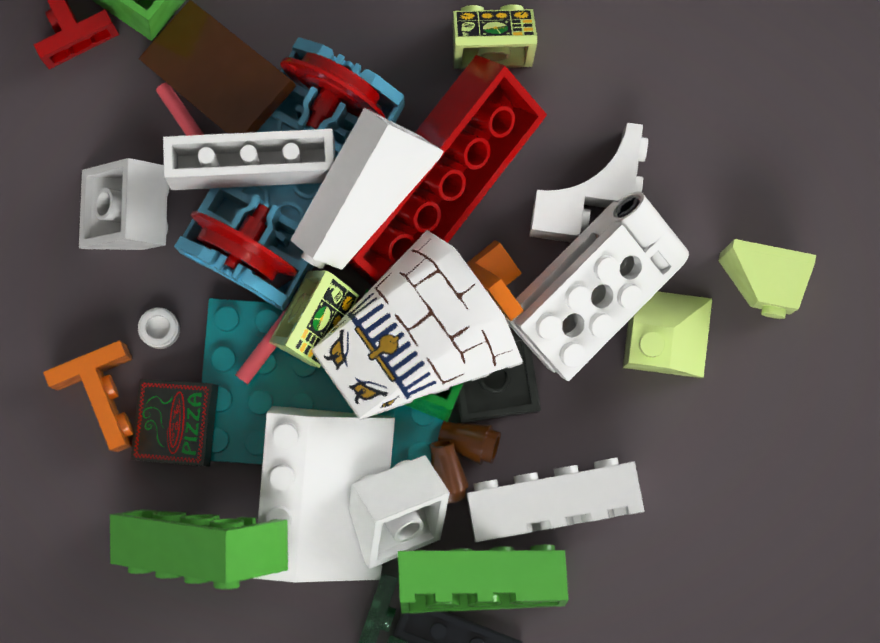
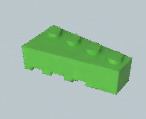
M534 545L530 547V550H514V547L500 546L490 548L489 551H473V549L469 548L451 549L449 551H398L399 595L402 614L566 606L569 600L565 550H555V545Z

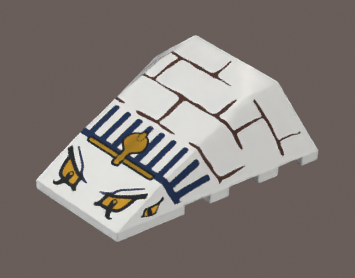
M428 230L312 349L313 354L359 420L411 403L416 398L431 393L434 395L448 390L451 386L469 380L474 381L489 376L490 373L506 367L509 369L523 363L502 311L456 248Z

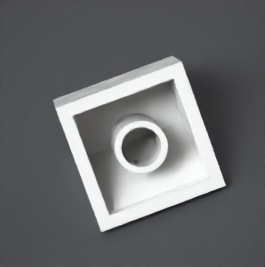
M126 158L82 170L79 248L144 250L165 246L168 232L167 196L169 194V185L164 178V165Z
M425 455L411 461H401L393 468L376 475H365L357 482L351 484L349 511L364 562L368 569L397 558L398 551H414L441 539L450 492Z

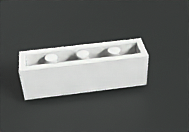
M314 129L163 137L164 178L171 190L322 183L335 161L333 130Z

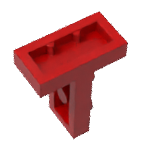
M47 0L51 9L46 11L45 14L56 34L33 45L42 62L48 69H51L118 36L119 33L106 9L78 22L67 0Z

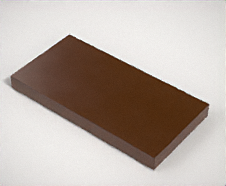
M192 0L185 4L138 58L227 134L257 132L297 86L289 77Z

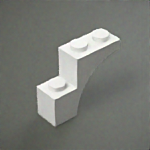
M626 124L617 153L608 165L591 179L566 189L537 190L534 197L529 237L573 242L580 235V232H583L589 226L591 210L585 209L584 205L607 208L613 201L618 202L630 193L642 192L643 177L637 176L638 161L645 162L648 148V138L642 137L643 125Z

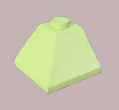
M734 239L720 252L718 261L750 307L762 309L761 315L785 319L786 314L790 315L800 307L815 264L816 255Z
M657 291L628 321L623 368L704 378L712 298Z

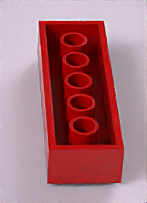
M475 55L415 133L444 152L434 166L348 262L371 286L377 283L426 230L448 243L546 118L547 114L505 65Z

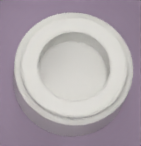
M156 307L149 309L141 316L138 323V333L143 342L150 347L164 349L173 345L178 339L180 323L171 311Z

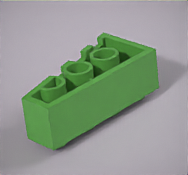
M145 509L110 514V564L128 567V573L144 574L155 571L156 578L171 579L184 576V582L189 584L213 581L214 588L217 589L240 587L241 580L288 571V520L272 519L267 522L256 523V517L241 516L237 517V519H219V515L215 514L186 515V512Z

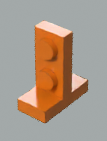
M494 240L469 260L467 265L504 316L512 321L524 310L507 288V285L520 276L522 272L501 243Z
M120 340L43 372L48 386L57 391L80 381L83 382L109 450L114 452H120L132 447L128 436L134 434L127 414L125 412L119 414L114 399L119 397L111 375L104 376L103 374L104 371L133 360L128 346Z

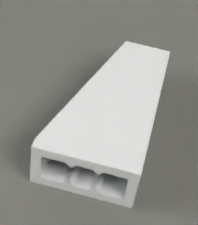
M364 108L290 241L303 250L301 258L320 269H323L325 264L342 270L434 166L444 151L419 134Z

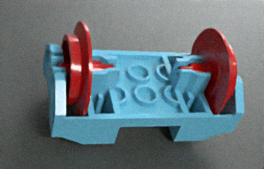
M298 37L289 57L283 58L280 63L282 68L280 71L297 86L257 132L332 129L336 159L364 108L396 123L405 107L404 95L371 70L365 69L361 72V65L357 63L354 65L350 61H345V57L341 54L336 58L331 48ZM376 104H379L381 106V110L376 106ZM322 183L211 188L199 209L192 211L190 216L193 219L174 247L180 254L217 272L284 311L292 301L306 273L314 268L312 264L301 258L303 250L290 241ZM278 273L293 276L291 281L278 289L264 281L273 282Z

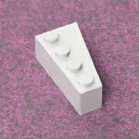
M618 458L595 461V469L581 472L578 470V465L553 469L554 477L543 479L538 478L537 472L513 476L515 484L498 487L497 479L474 483V492L466 493L474 541L480 542L645 512L635 461L619 464Z

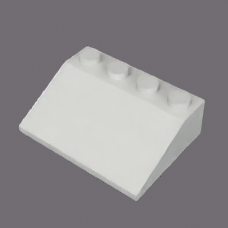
M272 406L266 416L258 523L267 522L272 519L288 520V571L255 577L253 579L285 582L381 580L382 564L368 569L364 562L349 511L351 484L357 482L365 475H376L391 469L395 417L373 415L359 420L355 413Z

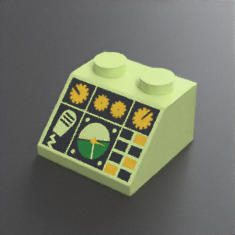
M511 4L502 6L500 10H484L482 6L470 5L462 7L461 11H453L454 69L466 68L475 55L503 64L506 67H532L537 47V32L533 9H524L521 5Z
M308 271L269 343L310 366L320 368L321 364L313 354L312 349L353 308L359 295L328 271Z

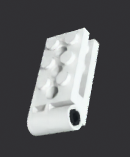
M642 192L630 193L618 202L613 201L516 298L524 311L512 321L507 318L506 321L547 369L554 373L557 372L561 378L569 382L685 264L689 251Z

